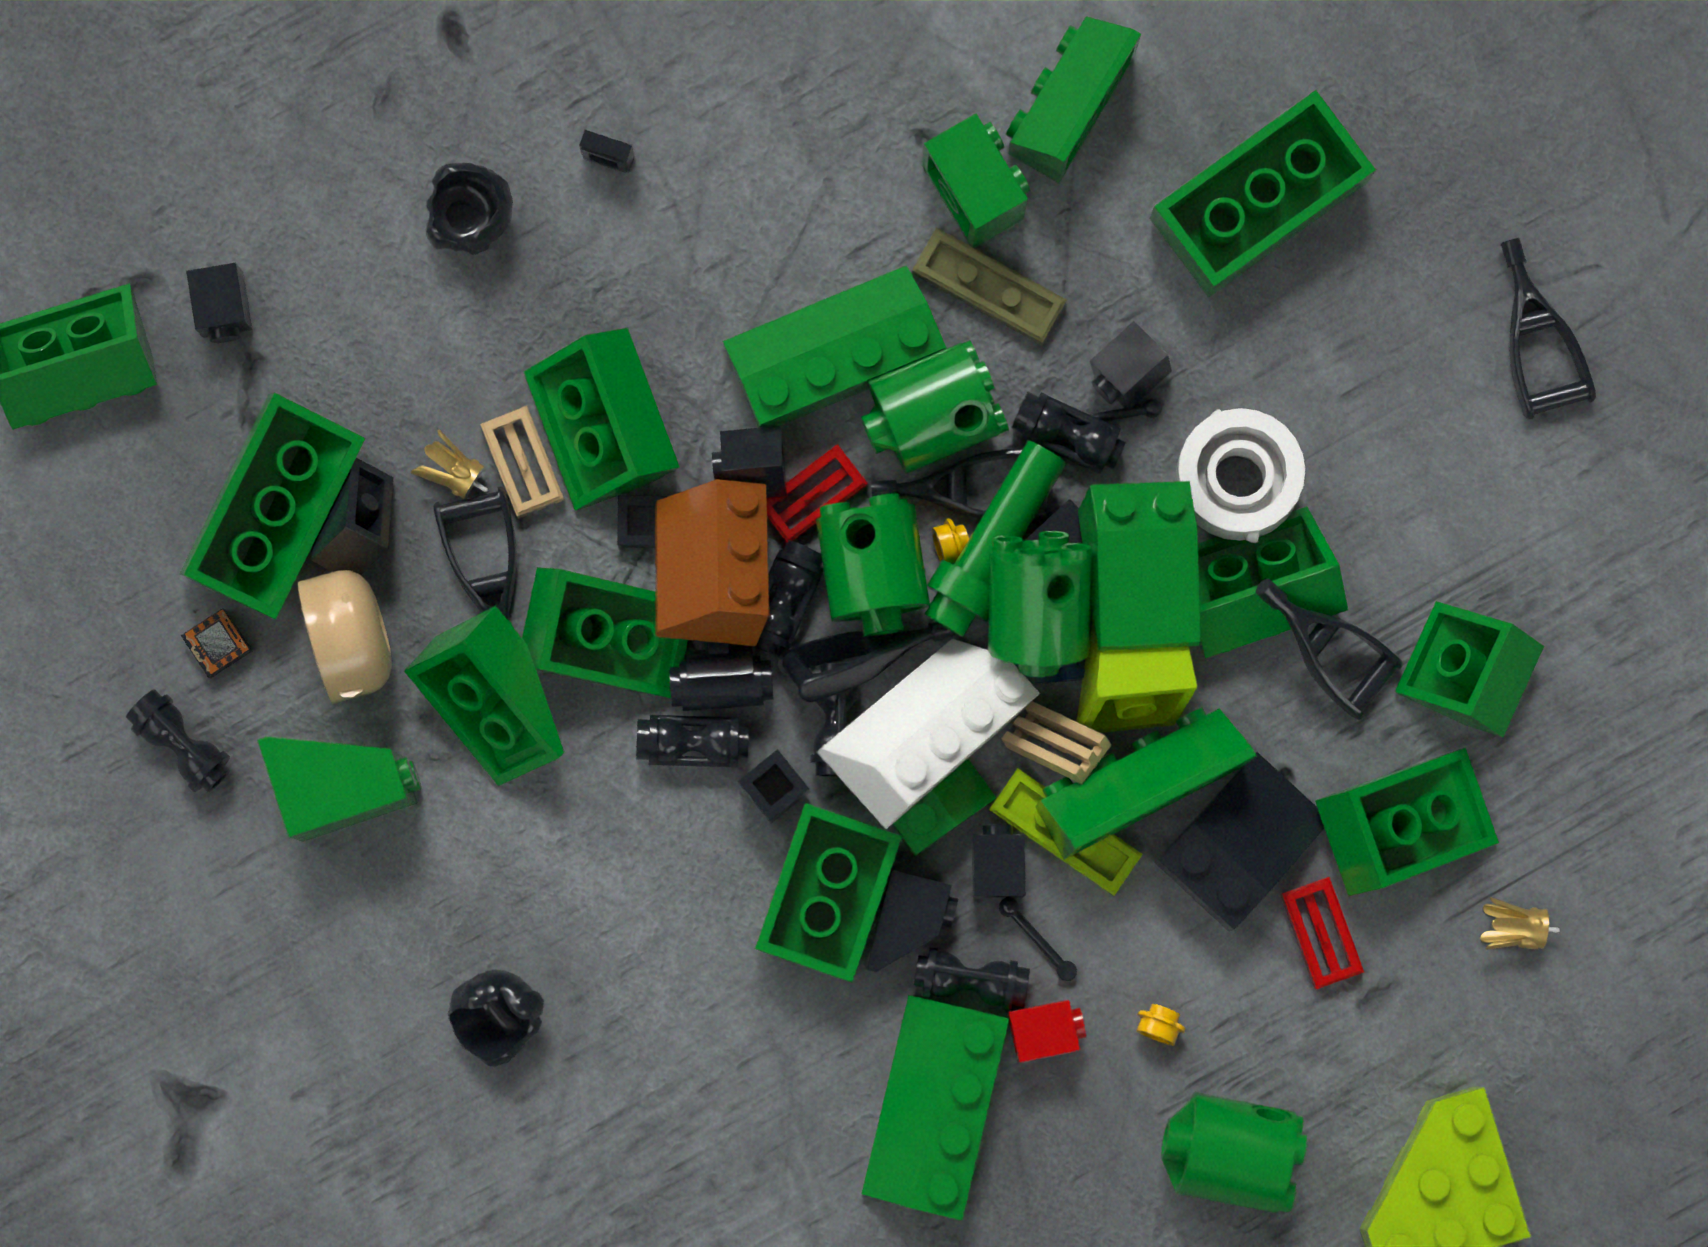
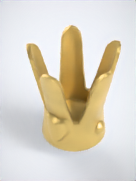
M438 429V435L454 452L437 441L433 442L432 445L425 446L424 451L429 458L444 468L449 474L426 466H419L413 469L411 473L450 488L454 495L460 496L462 499L467 497L474 486L487 492L488 488L477 482L485 466L479 464L476 459L471 460L467 458Z
M1490 897V900L1496 905L1485 904L1483 906L1486 914L1497 917L1492 921V927L1497 931L1484 932L1480 937L1482 942L1492 943L1486 947V950L1517 945L1520 948L1543 949L1547 942L1548 932L1558 933L1560 931L1559 928L1549 927L1547 909H1538L1536 907L1524 909Z

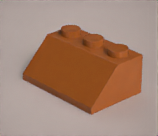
M716 479L657 500L655 505L656 637L756 646L769 617L766 484Z

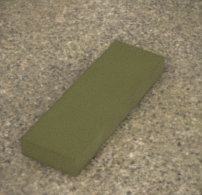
M937 227L912 269V274L1041 346L1067 301L1065 298Z

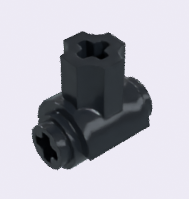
M693 640L694 650L686 651V661H679V667H670L669 669L672 707L682 706L683 711L764 705V700H774L771 660L761 661L760 656H753L752 646L745 647V645Z

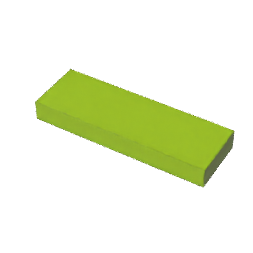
M1017 768L989 811L1009 825H1013V828L1025 834L1029 839L1112 896H1115L1143 854L1113 834L1063 860L1041 815L1035 807L1040 800L1046 798L1042 791L1045 786Z

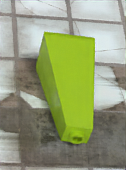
M1092 613L1090 653L1085 660V673L1082 680L1076 722L1099 733L1174 726L1176 720L1179 719L1198 688L1189 646L1099 651Z

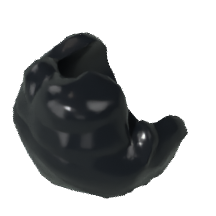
M472 163L445 164L435 172V176L432 179L433 193L426 201V208L430 213L426 225V237L430 244L437 250L465 251L471 255L487 251L490 244L498 240L511 222L513 198L508 182L493 170Z
M493 969L476 975L454 989L450 1000L448 1018L461 1046L486 1065L496 1067L510 1062L529 1038L538 1033L542 1024L540 1015L543 1013L544 1000L541 994L532 990L521 977L508 971Z

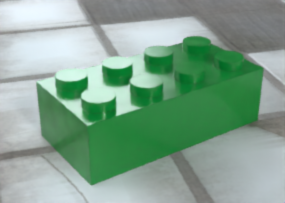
M1315 90L1156 204L1150 215V220L1209 298L1366 185L1376 169L1317 90Z

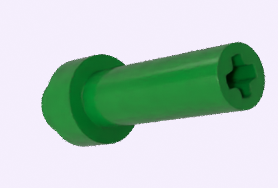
M1027 441L954 565L941 560L929 580L927 587L934 591L936 595L924 613L927 617L961 637H964L975 617L985 622L989 620V577L992 539L1002 535L1024 537L1067 465L1063 459L1032 441Z

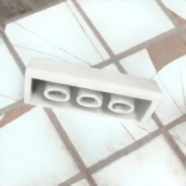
M951 639L825 744L817 753L883 827L887 829L1010 723L1040 693L1023 674L1018 672V668L1013 663L1004 662L992 657L987 649Z

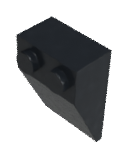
M1255 752L1256 756L1232 777L1154 862L1227 931H1233L1240 925L1324 829L1317 806L1258 752Z

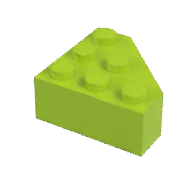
M1470 1087L1425 1102L1404 1147L1402 1146L1384 1180V1185L1376 1201L1360 1226L1365 1247H1499L1531 1237L1484 1087Z

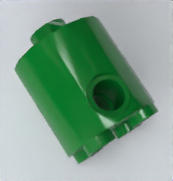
M970 340L868 381L874 406L869 414L861 417L862 424L874 452L878 454L887 449L893 450L905 474L1009 431L1004 413L1000 405L994 403L990 393L991 390L995 389L990 373L984 361H979L976 350Z
M884 494L869 498L870 506L862 508H850L848 502L824 505L819 507L821 518L816 519L831 621L850 622L862 620L864 636H879L903 631L901 614L922 610L930 606L915 505L908 504V499H899V494ZM874 528L875 539L869 547L864 549L863 538L870 529Z
M1061 531L1040 532L1038 540H1023L1021 537L1011 535L996 536L992 539L988 652L992 657L1004 662L1018 664V672L1031 677L1054 676L1058 674L1061 666L1076 663L1088 657L1091 635L1093 553L1091 552L1090 545L1069 543V534Z
M1194 1092L1190 1101L1167 1120L1163 1135L1161 1159L1176 1194L1272 1213H1278L1279 1211L1290 1213L1296 1192V1183L1291 1182L1293 1164L1300 1166L1303 1164L1307 1147V1135L1302 1134L1303 1116H1298L1294 1111Z

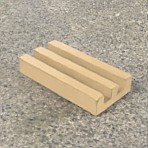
M527 406L480 424L518 519L526 516L527 513L535 510L539 511L546 508L547 505L565 500ZM522 420L549 487V493L541 495L513 426V423ZM502 427L532 498L524 503L521 500L494 432Z
M1032 701L1025 708L1028 715L1025 718L1018 716L1013 723L1016 727L1015 732L1012 734L1007 731L1001 738L1008 749L1082 784L1110 748L1111 744L1107 737ZM1041 723L1043 725H1046L1064 735H1067L1085 745L1092 747L1093 749L1090 750L1038 724ZM1029 735L1063 753H1068L1083 760V762L1079 766L1026 739Z

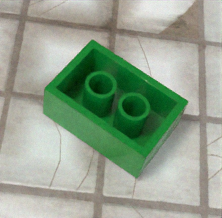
M805 803L755 949L852 983L902 836Z

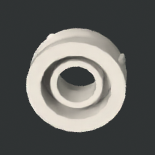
M1238 408L1224 411L1217 409L1207 419L1197 425L1186 439L1177 462L1175 481H1190L1198 526L1208 533L1223 539L1247 540L1251 543H1257L1260 536L1276 529L1293 511L1304 486L1305 464L1303 453L1296 438L1284 424L1274 417L1251 409ZM1232 456L1249 459L1260 468L1263 484L1256 493L1249 496L1237 497L1228 494L1217 481V465L1222 460Z

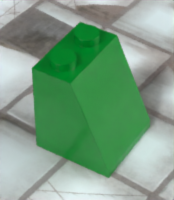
M269 736L257 739L289 838L304 842L418 803L414 792L421 790L422 786L414 762L409 761L407 757L403 758L402 755L392 749Z

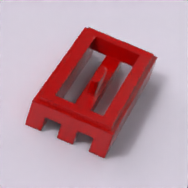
M838 444L786 482L787 496L766 498L767 518L786 543L788 540L796 541L817 525L816 519L821 518L820 508L816 509L791 529L785 523L848 475L853 482L822 506L847 502L868 486L867 481ZM835 460L842 466L780 514L773 508Z
M1330 876L1280 894L1314 989H1319L1364 973ZM1322 890L1349 964L1347 968H1340L1313 894ZM1303 897L1330 974L1323 976L1295 899Z

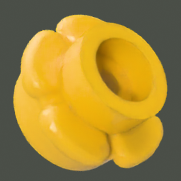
M948 518L945 519L946 521L943 525L933 527L931 532L939 561L945 560L953 564L969 540V536L963 524L955 526L954 522Z
M1152 1004L1149 1011L1140 1010L1137 1014L1141 1020L1136 1031L1152 1040L1174 1046L1179 1032L1185 1033L1186 1028L1178 1023L1180 1014L1164 1006Z

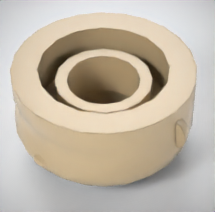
M350 570L335 571L299 581V595L310 641L324 686L332 704L371 694L381 689L390 677L392 658L383 618L370 584L360 574Z

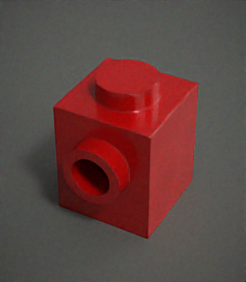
M1070 1000L1007 1012L1016 1058L1019 1063L1080 1050L1078 1039L1086 1038L1081 1009H1071Z

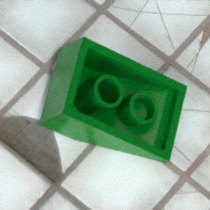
M1190 481L1090 485L1078 509L1082 543L1090 545L1091 552L1093 553L1091 603L1099 651L1198 646L1200 644L1198 538Z
M541 567L536 569L522 639L528 645L537 671L671 699L669 669L670 667H679V661H684L688 640L656 637L655 591L563 569Z
M496 606L437 635L404 670L406 675L498 786L553 762L563 755L564 749L528 645L514 629L512 623L505 618Z
M1466 747L1315 800L1348 896L1385 888L1499 843Z

